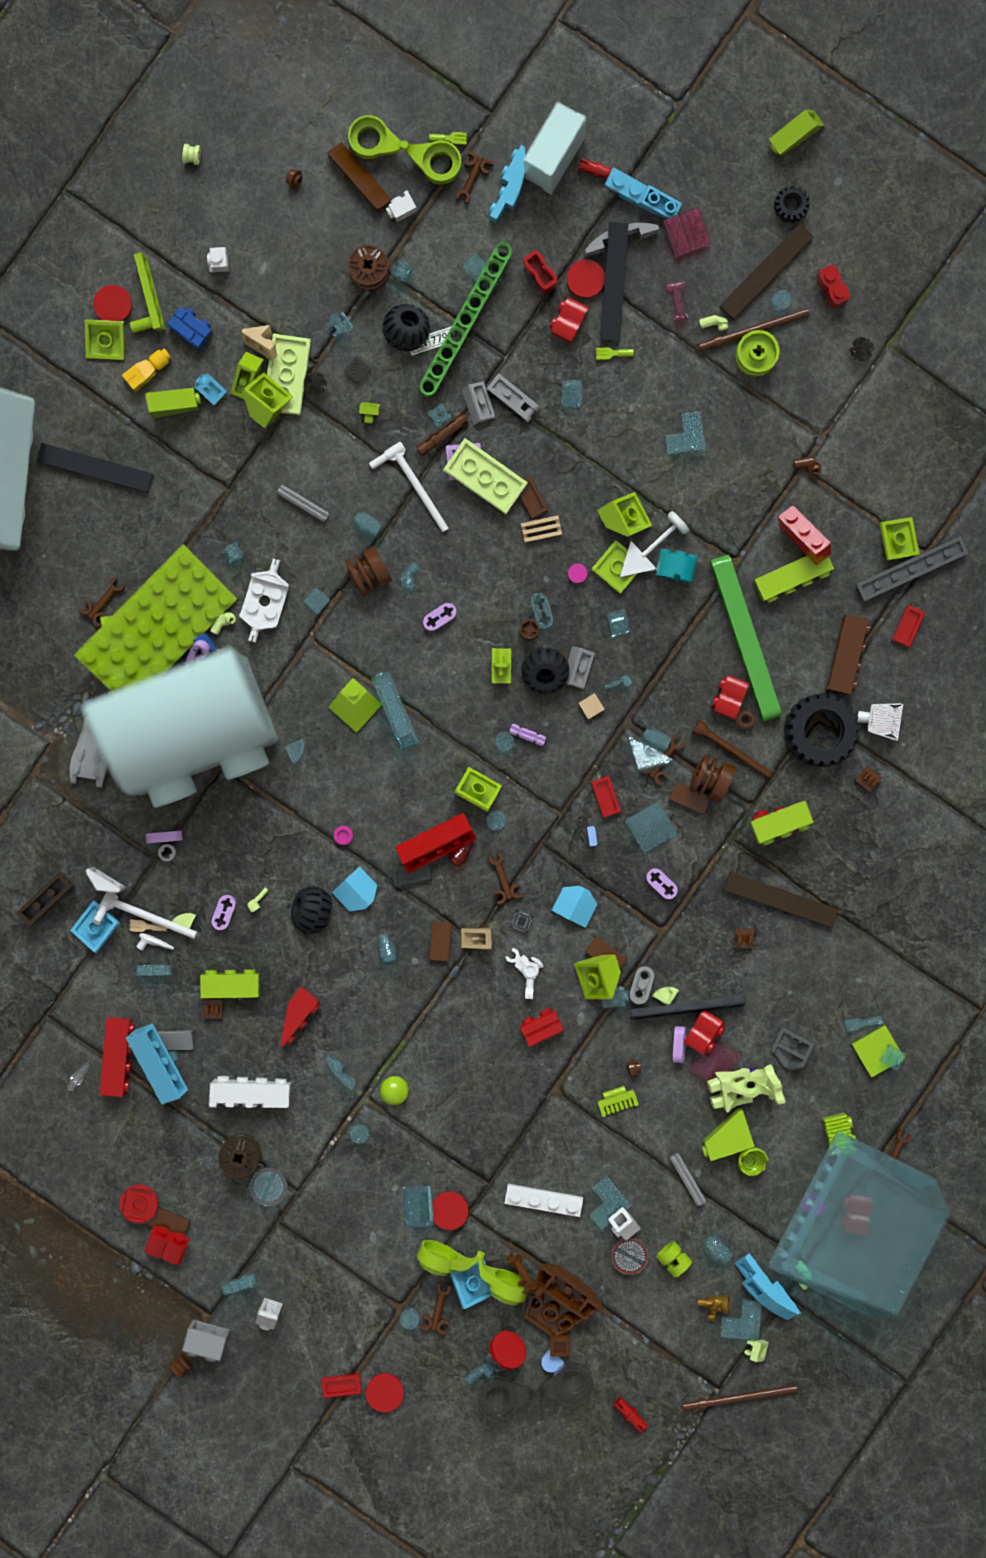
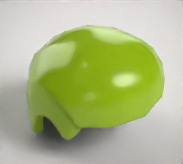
M391 1076L380 1084L379 1096L387 1105H399L408 1097V1084L401 1077Z
M753 1147L740 1153L738 1167L742 1173L748 1176H757L765 1170L768 1157L764 1151Z

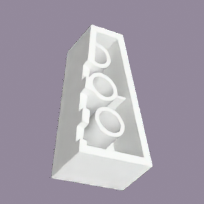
M218 1076L217 1079L210 1083L209 1107H216V1103H223L225 1107L238 1106V1103H242L244 1107H257L258 1104H262L261 1107L289 1108L291 1082L281 1078L275 1079L274 1082L267 1081L268 1078H256V1081L248 1080V1077H237V1080L229 1079V1076Z

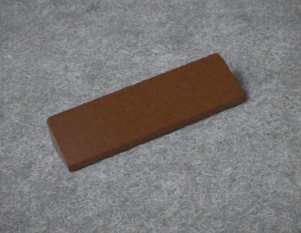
M342 142L327 152L330 159L377 213L391 202L392 199Z

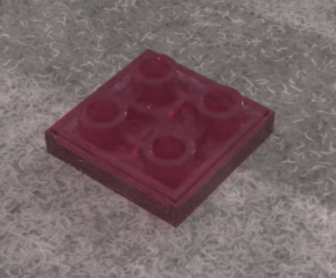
M695 207L663 220L675 258L711 244L700 207Z

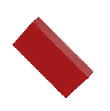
M907 605L892 641L910 648L925 612Z
M606 776L592 781L591 784L603 818L620 813L621 809L610 777Z
M360 1373L321 1378L323 1398L362 1394Z

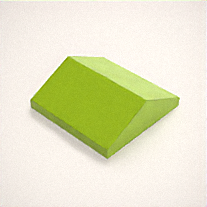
M85 319L86 358L124 360L126 340L124 321Z
M912 517L879 523L887 560L920 555Z

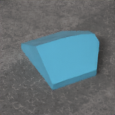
M359 866L332 893L349 911L363 910L374 901L377 884Z
M581 886L563 887L552 911L586 928L597 903L591 892Z

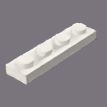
M508 1184L504 1204L580 1217L583 1197Z

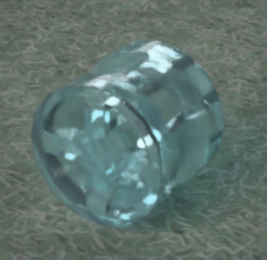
M397 260L395 263L396 267L391 271L390 275L407 283L409 280L408 276L413 272L414 268L401 260Z
M238 541L222 549V553L227 556L229 564L240 560L246 555L244 551L240 550Z

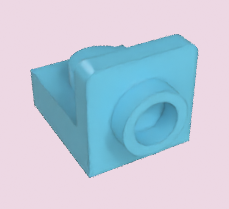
M207 373L201 375L195 381L196 385L194 388L212 405H215L227 392Z

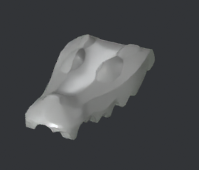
M85 717L82 732L71 756L70 783L76 784L78 777L96 779V787L103 788L108 765Z

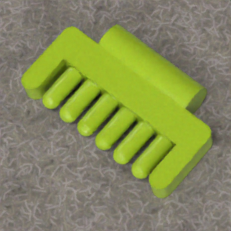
M625 1086L604 1092V1099L598 1101L603 1117L606 1116V1112L610 1115L611 1112L615 1113V1109L619 1112L620 1109L624 1110V1106L626 1109L629 1106L633 1107V1103L635 1106H638L634 1090L626 1091Z

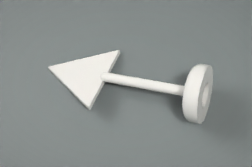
M673 511L668 514V519L673 525L643 553L632 541L630 542L620 577L656 569L646 556L675 529L682 534L690 531L679 516Z

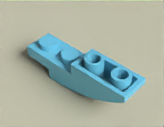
M522 145L518 150L515 149L510 157L512 162L509 167L507 165L504 167L501 176L503 177L502 183L506 187L503 186L501 188L497 204L493 203L488 212L490 213V220L496 224L505 208L513 211L521 193L525 174V147Z
M616 168L611 169L604 184L605 187L619 194L618 196L666 219L675 217L682 205L681 202L650 185H644Z
M750 1253L735 1262L746 1278L742 1284L764 1307L787 1320L801 1313L779 1282H770L767 1275L764 1274Z

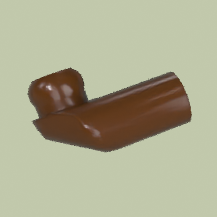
M812 457L794 460L795 469L805 467L814 475H818L821 472V465Z

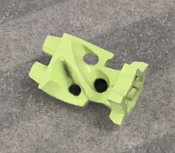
M767 1065L763 1069L742 1068L732 1072H715L716 1078L707 1081L711 1093L719 1092V1095L710 1097L711 1105L714 1109L723 1107L726 1112H729L735 1106L753 1102V1098L759 1094L768 1095L777 1104L785 1103L782 1084L777 1078L772 1065ZM754 1082L755 1086L748 1088L747 1083Z

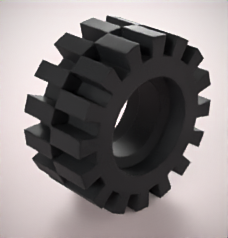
M788 185L780 190L774 201V210L776 209V215L780 216L779 219H785L787 223L789 221L795 223V221H800L802 217L804 218L810 206L809 195H806V190L802 191V187L799 186L797 188L796 185H792V187ZM789 197L796 198L799 202V208L795 211L788 210L785 207V200Z

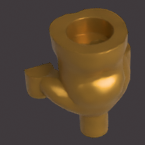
M712 1295L706 1299H698V1306L708 1308L710 1311L708 1314L709 1321H716L717 1311L727 1315L730 1314V1295Z

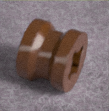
M182 1353L178 1355L176 1361H172L169 1364L171 1370L179 1378H183L186 1371L193 1369L191 1361Z

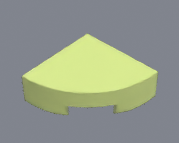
M184 913L174 918L172 922L190 929L196 914Z
M663 987L658 989L652 996L664 1004L670 1005L679 990L674 987Z

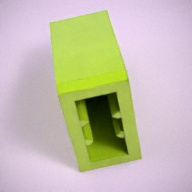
M804 110L769 138L771 142L770 147L776 154L785 155L825 125L814 110Z
M194 388L145 393L148 410L153 418L199 410L198 404H201L199 392L196 393Z
M741 1108L736 1109L703 1140L704 1146H701L704 1156L709 1157L710 1161L755 1147L743 1110Z

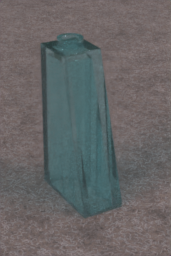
M389 671L376 674L371 680L401 749L404 750L420 743Z

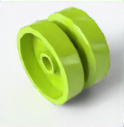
M750 331L743 336L736 347V365L740 371L748 376H763L771 371L777 362L780 353L779 344L775 337L767 331ZM753 352H759L760 356H756V353Z

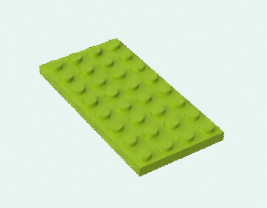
M182 544L74 656L113 693L119 692L163 675L195 643L193 640L201 636L237 598Z

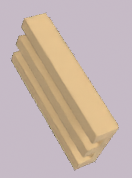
M558 516L521 523L525 543L562 535ZM552 521H555V523H556V524H552V525H548V526H543V527H538V528L529 529V530H526V528H525V527H529V526H533V525H538V524H543V523L552 522ZM557 528L556 532L527 537V534Z

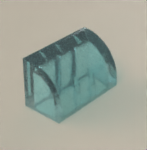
M403 1186L405 1225L413 1227L433 1225L431 1186Z

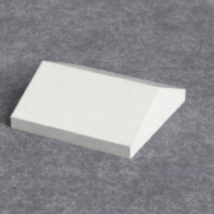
M95 867L87 868L86 873L97 890L121 892L126 889L124 885Z

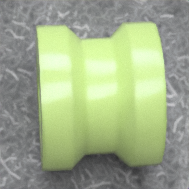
M184 144L183 163L193 162L194 165H199L201 146L196 145L192 147L189 144Z

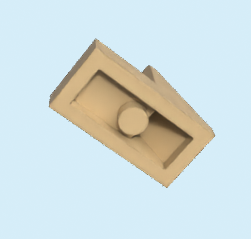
M271 326L246 328L241 331L243 342L274 361L277 357L275 343L270 340L273 336Z

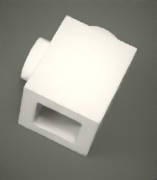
M623 1207L608 1219L613 1225L612 1231L618 1238L622 1236L625 1240H628L641 1229L631 1214Z

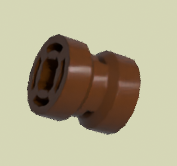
M526 620L521 624L520 634L524 639L532 640L538 635L539 626L535 621Z

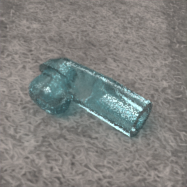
M414 561L402 572V586L408 591H412L415 588L416 584L413 582V574L420 568Z
M484 1363L474 1368L465 1377V1380L468 1384L472 1385L483 1373L486 1377H489L494 1372V1369L490 1367V1364Z

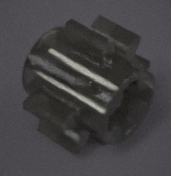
M865 337L855 339L852 343L853 347L849 348L851 356H854V359H858V361L870 359L872 356L871 352L875 351L873 342H870V339Z
M311 372V374L306 375L303 385L307 389V394L319 396L325 392L327 380L323 379V374Z

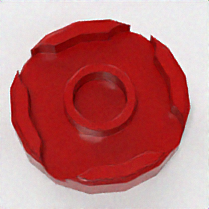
M580 260L570 267L567 274V285L575 296L592 298L603 288L605 274L597 262Z
M107 285L101 288L93 300L94 310L101 320L125 321L132 310V300L129 293L117 285Z
M136 1184L129 1187L120 1199L121 1212L128 1221L133 1223L147 1222L156 1214L159 1207V1199L156 1192L144 1184Z
M444 1191L438 1194L432 1201L430 1208L434 1223L445 1230H454L462 1226L467 1220L469 1213L465 1198L459 1193Z
M507 1330L499 1332L490 1342L492 1360L495 1363L497 1362L500 1368L512 1370L524 1362L526 1348L522 1339L514 1332Z
M380 1373L372 1377L367 1384V1402L373 1409L379 1412L393 1411L403 1400V1385L399 1378L391 1373Z

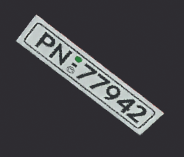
M451 327L430 333L428 339L420 348L410 351L411 355L440 347ZM453 332L451 339L453 341L461 340V335L458 332Z

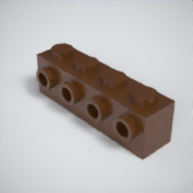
M849 614L843 615L826 690L850 695L852 691H855L857 681L854 679L856 673H859L861 668L859 658L860 654H864L866 643H863L865 635L868 636L869 619Z

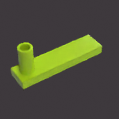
M143 253L134 254L150 316L130 322L131 330L133 333L150 328L158 332L164 331L166 328L147 256Z

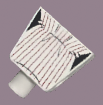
M872 704L870 712L859 711L857 722L869 724V733L898 741L903 704Z

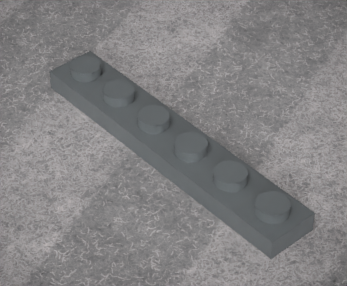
M960 536L855 585L864 602L969 553Z

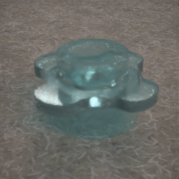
M439 404L438 407L430 410L428 413L437 427L451 419V414L447 413L444 404Z

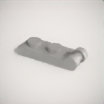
M499 373L487 387L489 392L527 423L532 419L533 413L540 409L539 405ZM524 403L529 406L526 411L521 409Z

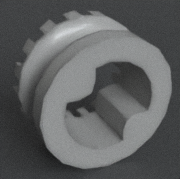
M170 844L162 845L158 850L159 858L163 861L173 860L176 856L175 847ZM165 847H169L172 850V854L169 855L170 858H165L162 854L165 851Z

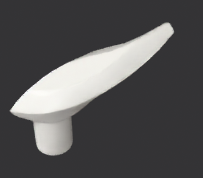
M139 934L141 940L137 948L140 950H144L147 943L166 949H174L171 945L151 935Z

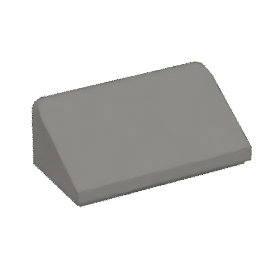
M484 381L469 384L462 388L474 425L496 418Z
M572 647L568 659L569 677L565 684L580 689L585 688L594 652L579 647Z
M193 1030L157 1031L167 1050L194 1049Z

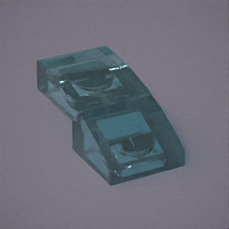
M329 1054L326 1061L330 1069L346 1087L352 1090L357 1081L343 1073L341 1070L345 1064Z

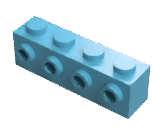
M153 1023L135 1029L126 1037L129 1046L161 1104L177 1100L188 1091Z

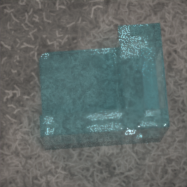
M581 380L562 381V406H581Z

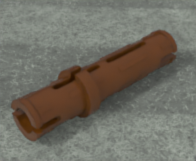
M461 412L438 431L430 433L426 440L416 446L417 450L424 456L431 449L439 447L441 442L469 423L468 419Z

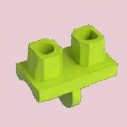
M492 648V683H511V649Z

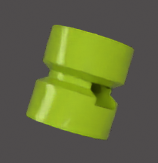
M671 1241L659 1251L656 1258L663 1266L667 1265L668 1272L676 1278L687 1270L692 1264V1260L686 1253H681L682 1249L675 1241Z

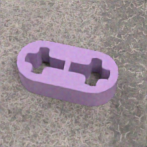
M445 603L427 614L423 620L424 627L429 631H435L454 619L456 616L455 606L451 603ZM445 607L453 609L451 617L445 615L441 618L440 615L445 612ZM439 617L440 619L435 622L436 626L432 627L431 625L427 626L428 618L435 619Z
M203 640L196 641L190 649L185 666L194 663V660L199 661L207 658L210 652L208 643Z
M182 831L146 834V843L183 840Z
M653 868L647 872L646 879L648 883L666 899H672L677 895V886L662 871ZM652 872L655 874L659 873L658 878L662 881L660 884L655 880L653 882L650 880ZM663 884L668 887L673 886L672 895L664 894L666 890L662 887Z
M224 895L218 901L212 918V925L217 930H224L230 924L236 907V899L232 895ZM229 898L232 906L223 911L225 904L222 901H226ZM223 913L225 914L223 920L226 924H222L219 927L216 918L219 919Z
M675 1027L674 1063H684L686 1027Z

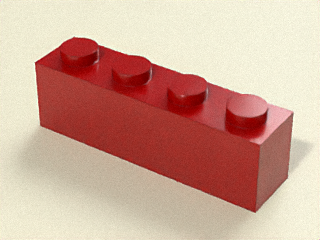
M462 813L442 824L436 825L426 832L420 833L408 841L402 842L395 849L409 874L477 840L465 814Z
M110 1016L106 1018L100 1095L123 1097L126 1095V1092H129L130 1081H127V1073L131 1072V1062L128 1060L129 1054H132V1049L126 1037L135 1029L132 1018Z

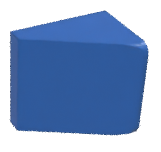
M206 633L193 640L194 642L203 640L208 643L211 651H217L211 638Z

